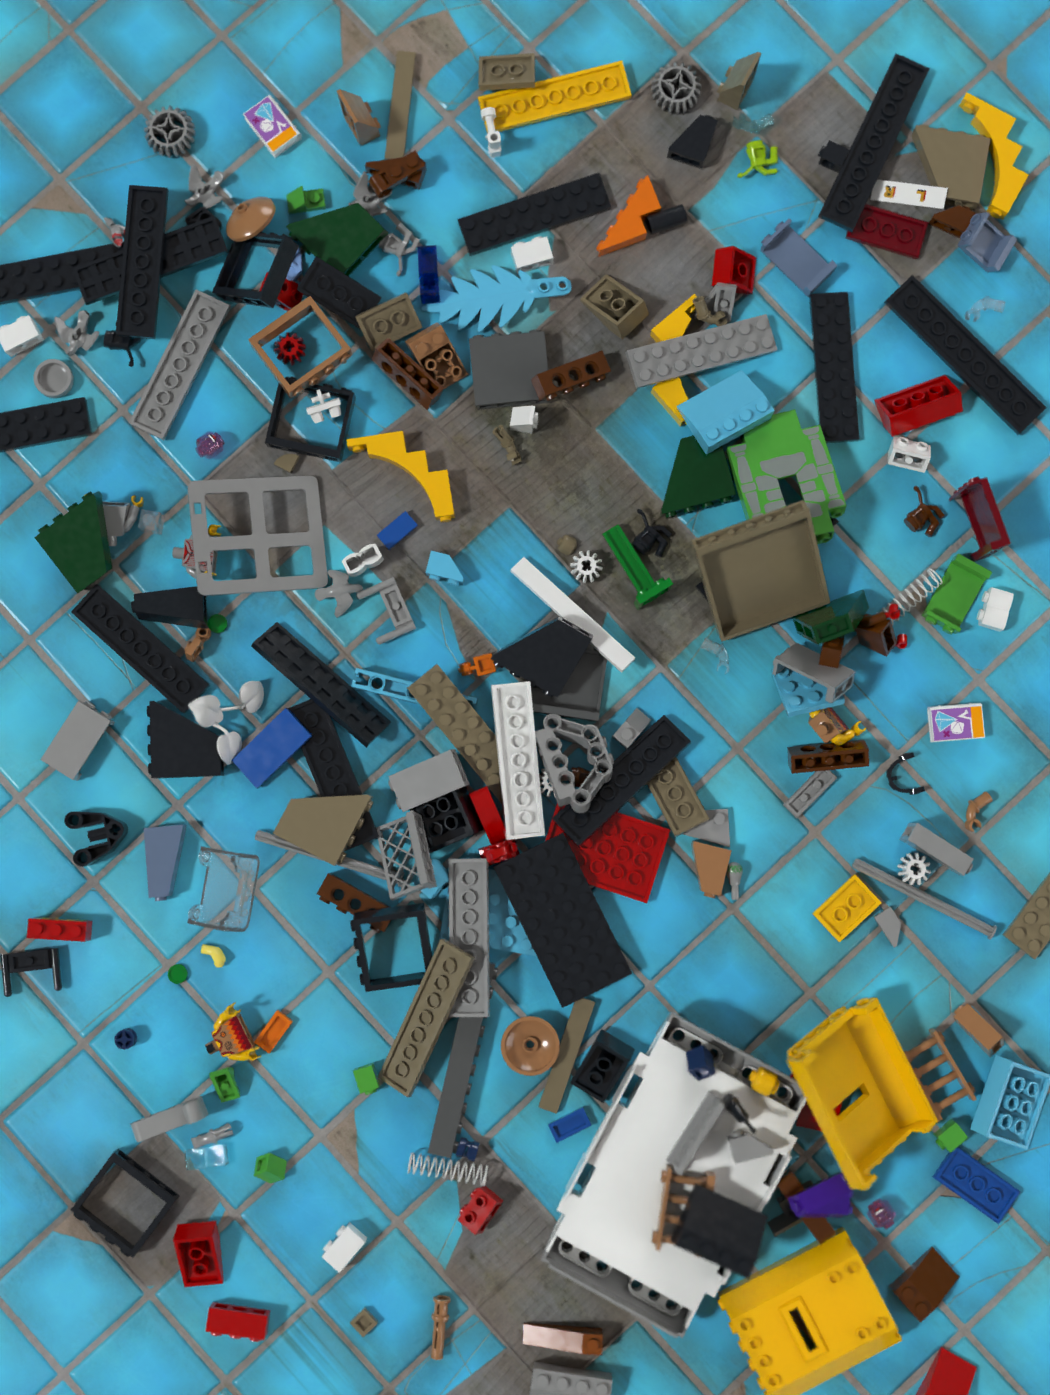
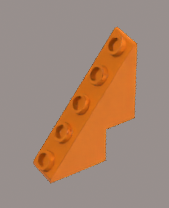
M649 176L639 180L636 186L637 191L635 194L631 193L626 201L628 205L624 210L621 209L616 217V224H611L606 232L607 238L605 241L601 240L596 250L599 251V257L646 240L647 232L642 221L646 220V216L661 211V206Z

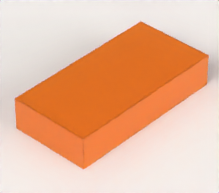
M277 1010L254 1043L270 1054L293 1020Z

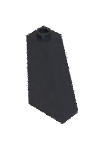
M197 586L134 594L131 608L132 612L136 613L140 620L203 629L208 628L207 596L199 594Z

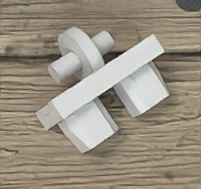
M320 389L316 390L318 396L312 397L311 400L312 403L320 401V404L307 407L306 409L314 423L324 421L322 410L329 409L331 418L340 416L341 402L339 397L324 402L325 399L331 398L329 392L322 394Z

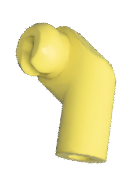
M202 945L201 954L211 955L214 965L218 968L223 967L226 957L222 949L217 946Z

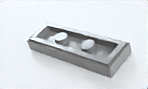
M830 770L815 771L783 806L795 818H798L837 777Z

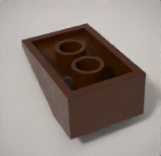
M931 1246L889 1287L921 1323L937 1308L959 1276Z

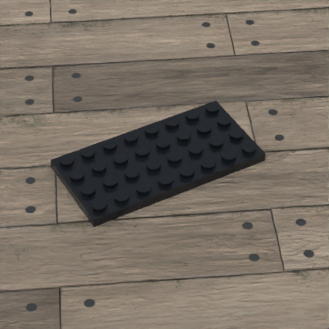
M564 833L494 866L562 1008L632 974Z

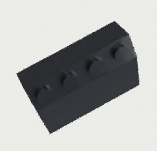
M466 786L410 810L422 815L430 853L484 830Z
M695 1183L670 1240L676 1247L749 1279L758 1257L768 1216Z

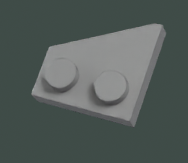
M717 282L705 298V303L708 310L711 311V315H715L718 311H724L725 317L719 320L726 318L728 323L731 322L736 293L735 284Z

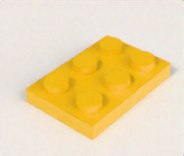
M853 874L812 914L840 943L881 904V901Z

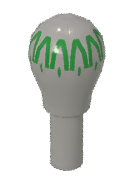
M731 862L728 864L726 874L731 885V899L738 900L743 868L739 863Z

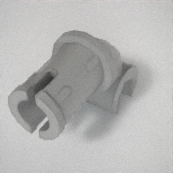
M227 1123L214 1130L210 1129L206 1134H199V1136L191 1138L194 1149L206 1144H217L219 1140L233 1135V1130H228L231 1129L230 1124Z

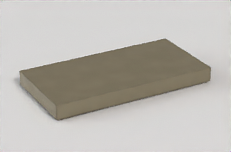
M677 757L647 784L675 837L710 820Z

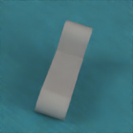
M202 1096L139 1119L130 1125L138 1143L187 1123L192 1124L202 1120L208 1115V1111Z

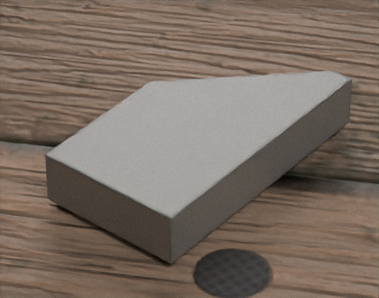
M888 907L873 918L895 948L898 943L901 922L892 908Z

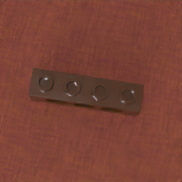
M387 338L375 349L372 361L426 410L440 399L444 388L391 339Z
M602 350L539 373L531 381L539 400L547 399V401L557 398V394L562 392L566 395L573 392V388L578 386L582 389L589 386L590 382L594 380L596 383L605 380L606 375L611 372V369ZM585 368L590 370L591 375L586 372ZM569 374L574 376L575 381L569 377ZM553 380L558 383V387L553 384Z
M865 740L848 741L843 745L824 743L787 747L788 766L792 774L869 766V748Z
M332 873L327 874L317 892L320 895L319 899L327 904H330V902L337 905L336 909L344 914L347 911L354 915V912L368 911L370 908H390V906ZM337 889H341L344 892L342 900L335 898L334 893ZM354 898L359 899L361 902L359 909H354L351 906V901ZM392 920L369 923L371 924L369 928L378 933L380 931L385 932Z

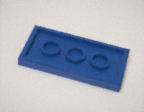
M285 708L232 759V762L256 788H260L313 735L288 708Z
M959 1147L947 1154L932 1176L997 1224L1001 1222L1020 1194L1018 1189Z

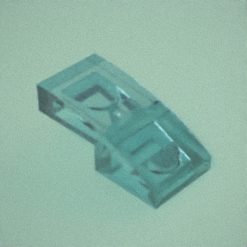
M227 1144L184 1150L187 1170L205 1169L207 1167L226 1166L229 1164Z

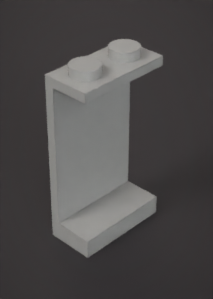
M795 643L790 648L788 647L782 654L777 655L773 661L774 675H777L787 667L827 687L825 701L831 704L852 688L856 671L839 664L838 668L818 665L820 654L798 643Z
M78 701L41 758L49 766L76 781L82 775L79 771L108 726L115 723L111 720V715L104 711H101V713L96 711V706L88 701Z
M455 749L448 750L388 776L390 780L388 781L389 787L395 792L397 797L396 804L399 809H402V812L409 811L428 801L470 785Z

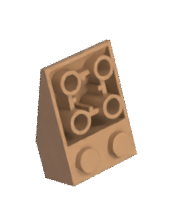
M436 322L405 341L417 364L444 389L468 375L441 324Z

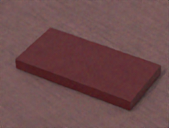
M865 204L853 232L847 231L845 239L917 260L929 223Z

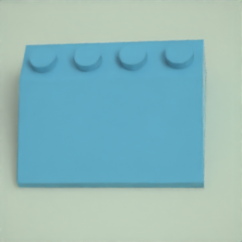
M742 370L676 407L705 454L714 451L768 421L775 411L763 392Z
M996 1055L970 1129L986 1137L1028 1150L1050 1086V1074Z

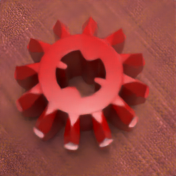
M286 332V338L279 335L281 342L275 341L274 343L277 347L274 349V353L278 354L277 359L283 360L285 365L290 361L291 365L294 366V360L301 362L299 356L303 357L306 355L303 351L306 349V345L302 344L303 338H297L296 333L290 337V334Z

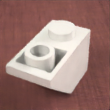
M535 406L513 407L510 430L532 434L533 428L537 429L538 412H535Z

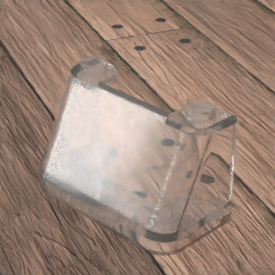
M201 846L198 858L200 864L207 867L200 905L196 904L189 910L187 923L221 931L244 932L250 923L260 865L259 857L253 854Z

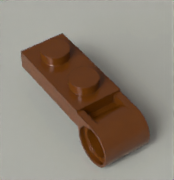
M415 150L374 174L368 182L377 197L383 198L391 193L393 187L424 170L425 165Z

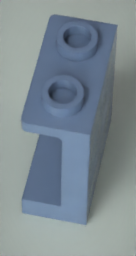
M987 212L978 213L971 218L970 224L961 235V240L957 246L986 272L999 271L1017 238L1013 235L1005 236L987 220L989 217Z

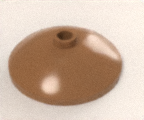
M255 197L239 204L228 219L226 227L228 237L232 241L240 242L259 234L271 222L275 214L276 207L274 202L268 197Z
M536 1016L518 1018L503 1033L501 1052L504 1061L513 1071L521 1075L535 1076L544 1073L552 1067L559 1054L558 1035L553 1026L542 1018ZM533 1041L534 1046L529 1048L526 1043Z

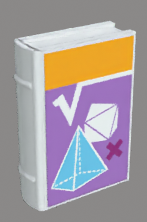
M271 95L265 97L243 114L246 122L274 158L302 137L296 126L290 121Z
M969 702L968 704L938 705L927 708L930 742L985 738L982 703Z

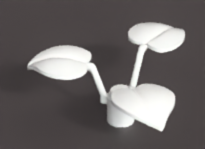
M248 681L243 684L239 692V700L243 704L239 706L220 708V701L214 695L199 697L188 704L200 726L210 727L213 725V727H217L224 732L225 735L219 736L217 740V750L220 758L226 765L232 764V759L240 753L242 739L237 732L232 731L229 733L228 730L219 725V722L223 720L222 712L243 709L244 707L248 713L256 712L261 707L264 699V689L260 681Z

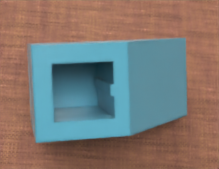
M431 551L425 572L429 579L440 582V579L447 580V583L453 586L464 584V578L450 555Z

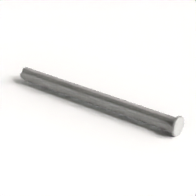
M261 830L256 832L255 840L322 860L274 834ZM345 857L342 864L338 863V866L386 880L384 868ZM391 871V875L395 876L397 872ZM402 872V874H401V876H400V878H399V879L402 880V881H403L405 872ZM397 881L396 884L400 887L402 883Z
M855 859L852 864V868L987 935L989 940L992 939L996 932V925L991 926L860 859Z

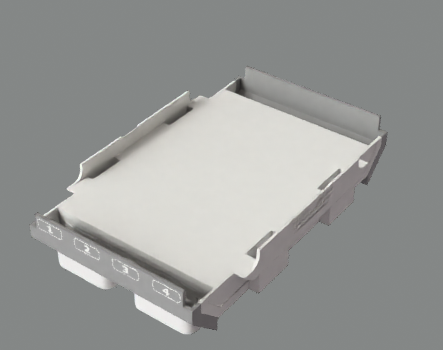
M671 1011L657 1030L656 1036L646 1055L640 1052L632 1066H629L586 1153H583L565 1187L566 1191L557 1207V1211L561 1215L556 1225L554 1224L541 1255V1260L548 1263L550 1269L675 1338L678 1336L683 1338L705 1293L715 1297L722 1284L725 1285L732 1271L701 1257H696V1255L676 1247L674 1244L661 1242L660 1251L655 1249V1243H652L653 1231H657L663 1190L661 1173L662 1170L666 1169V1165H670L672 1168L671 1173L677 1174L673 1165L666 1161L667 1156L708 1091L721 1100L726 1094L731 1093L739 1099L740 1104L749 1114V1123L756 1129V1133L753 1134L744 1122L739 1123L724 1107L682 1175L701 1178L702 1176L705 1177L706 1171L714 1172L716 1176L714 1192L761 1213L791 1158L790 1154L797 1137L789 1134L804 1106L806 1098L797 1080ZM677 1030L683 1032V1037L680 1040L673 1038V1033ZM693 1040H699L700 1046L704 1045L708 1050H717V1056L713 1058L716 1074L697 1081L688 1072L686 1052L692 1050L690 1044ZM763 1066L776 1073L780 1080L778 1089L785 1087V1095L778 1096L776 1091L769 1096H763L753 1091L750 1087L751 1081L748 1080L749 1077L745 1078L742 1076L743 1070L746 1068L757 1070ZM633 1074L639 1076V1079L625 1104L619 1100ZM743 1130V1132H748L771 1146L774 1154L735 1164L727 1136H731V1133L734 1131ZM587 1162L593 1166L581 1189L577 1191L573 1187ZM670 1182L668 1194L689 1197L694 1185ZM667 1202L665 1214L681 1216L685 1205ZM664 1222L663 1234L672 1236L677 1224ZM567 1241L572 1244V1247L565 1249L562 1247V1243ZM585 1251L590 1255L583 1259L579 1256V1253ZM601 1260L607 1265L604 1268H599L596 1265L597 1262ZM637 1280L641 1282V1285L639 1287H633L631 1283L632 1281ZM652 1289L659 1292L655 1297H651L648 1294ZM671 1299L676 1304L674 1306H667L666 1302Z

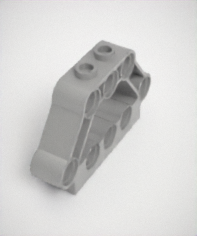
M549 714L544 718L543 729L535 731L539 755L559 807L571 804L575 812L584 813L590 808L592 799L603 784L611 779L612 764H614L613 756L607 752V741L604 736L601 737L596 726L591 724L582 725L562 719L559 715ZM554 724V725H556L557 727H556V728H550L549 725ZM591 735L594 738L587 739L585 736ZM560 739L587 748V760L591 765H594L593 770L579 789L575 790V777L572 772L568 771V758L562 754ZM554 746L558 749L552 751L549 749V747ZM593 752H599L600 755H599V756H594V755H592L591 753H593ZM561 763V764H563L564 766H563V767H556L555 764ZM603 768L606 769L607 772L601 773L598 770ZM563 780L570 781V783L566 785L561 782ZM578 798H583L586 801L583 803H579L576 800Z

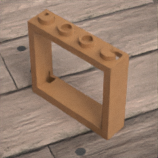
M311 296L248 339L251 347L290 398L298 394L301 395L305 388L317 384L322 376L331 374L336 366L345 364L346 360L352 356L351 348ZM314 311L342 349L290 385L261 347Z

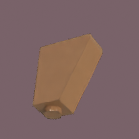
M692 841L691 847L700 891L704 892V896L715 898L716 895L721 896L731 850Z
M968 1003L965 1006H959L955 1010L954 1020L990 1058L1004 1045L1003 1037Z

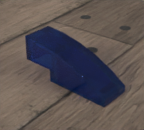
M436 245L417 246L421 304L440 303Z

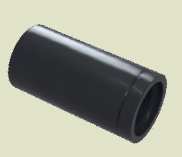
M682 204L646 216V223L651 235L688 222L687 214Z

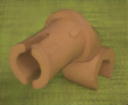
M983 792L973 801H968L969 805L966 811L965 828L968 831L975 832L972 828L973 823L976 827L981 828V822L976 819V813H979L980 809L993 801L989 793Z

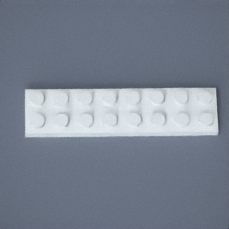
M530 681L491 685L506 840L545 836Z

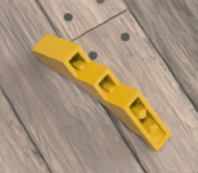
M966 92L959 107L966 113L974 114L975 116L970 124L980 135L990 138L989 152L992 157L995 176L993 195L986 211L992 217L1003 220L1029 175L1012 166L1023 147L1006 138L1016 118Z
M695 294L651 330L650 336L656 343L684 336L691 322L689 315L696 311L693 304V299L697 297ZM680 377L656 384L652 388L651 394L680 427L684 423L686 424L676 408L679 404L688 400Z
M403 431L346 439L349 451L358 453L367 448L369 458L389 462L410 474L428 495L436 520L449 522L451 518H455L448 470L429 472L425 450L407 453Z

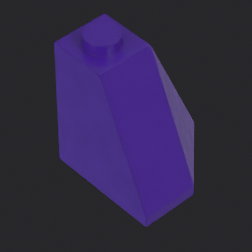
M843 1172L820 1180L789 1197L788 1200L792 1211L797 1217L841 1218L852 1213L853 1206L850 1205V1198L853 1197V1189L850 1188Z

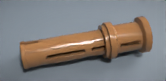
M436 1295L433 1297L435 1302L434 1313H432L434 1328L430 1357L434 1360L443 1359L445 1326L449 1319L448 1303L451 1302V1298L444 1295Z

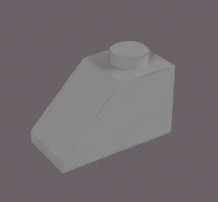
M636 708L612 737L627 749L649 724L651 719Z
M743 1130L734 1131L731 1133V1136H727L735 1164L774 1154L771 1146L750 1133L743 1132Z

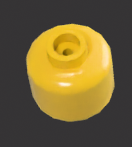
M763 1066L757 1070L753 1069L748 1079L751 1081V1089L763 1096L774 1094L780 1083L778 1075Z

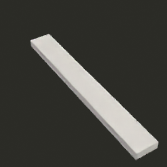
M525 557L511 569L510 572L558 616L592 634L593 638L590 645L621 673L635 660V657Z

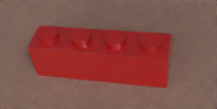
M946 375L875 399V405L884 428L892 437L963 412L961 392Z

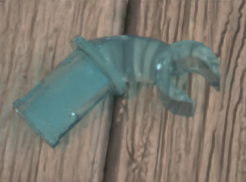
M740 112V120H737L734 116L732 123L736 129H743L758 135L760 131L773 126L774 120L771 114H767L758 120L749 122L746 121V115Z

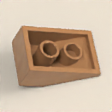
M341 89L337 90L342 114L359 145L362 146L379 137V128L381 126L376 117L372 118L370 114L372 110L368 102H363L362 98L358 95Z

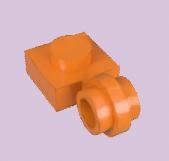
M492 653L473 657L474 665H471L470 662L459 664V673L462 676L472 674V670L476 669L477 676L496 672L493 660H491Z

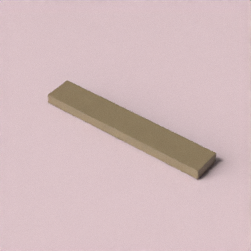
M397 51L385 160L405 156L416 52Z
M582 998L574 1002L560 1042L559 1054L552 1065L538 1105L539 1108L557 1114L595 1001Z

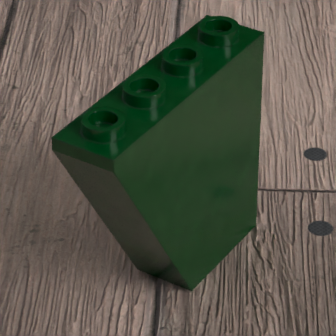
M359 203L293 222L286 226L290 231V237L296 242L299 240L303 244L301 248L310 255L312 253L315 257H319L347 276H350L389 234Z
M694 435L680 440L660 512L661 517L666 516V519L676 517L677 513L680 512L688 514L696 511L695 508L703 507V509L713 507L714 503L717 502L726 504L732 501L736 492L723 446L705 454Z
M90 491L82 497L83 501L80 504H77V502L67 508L68 513L65 515L61 513L52 519L54 522L52 525H44L38 530L40 534L34 537L77 594L113 569L100 491L96 493Z
M862 589L792 618L797 634L819 645L855 631L869 606Z

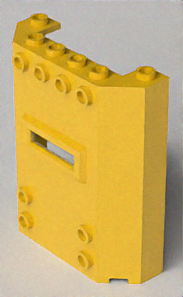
M877 997L862 998L856 1001V1006L848 1009L843 1006L837 1009L787 1050L789 1056L787 1062L851 1189L866 1190L870 1188L871 1183L877 1179L876 1174H870V1171L875 1166L881 1164L882 1159L894 1152V1148L906 1141V1137L912 1132L928 1133L938 1122ZM860 1088L862 1095L836 1116L834 1109L856 1089Z
M843 1227L835 1230L836 1234L822 1245L816 1240L749 1276V1279L744 1278L718 1292L720 1299L717 1302L722 1311L726 1310L731 1320L728 1324L733 1334H738L740 1338L738 1344L742 1352L747 1351L750 1357L747 1362L752 1372L757 1371L759 1377L756 1379L762 1390L766 1389L763 1391L765 1395H800L902 1341L893 1318L858 1251L853 1246ZM796 1308L799 1310L817 1348L811 1351L808 1350L789 1313Z

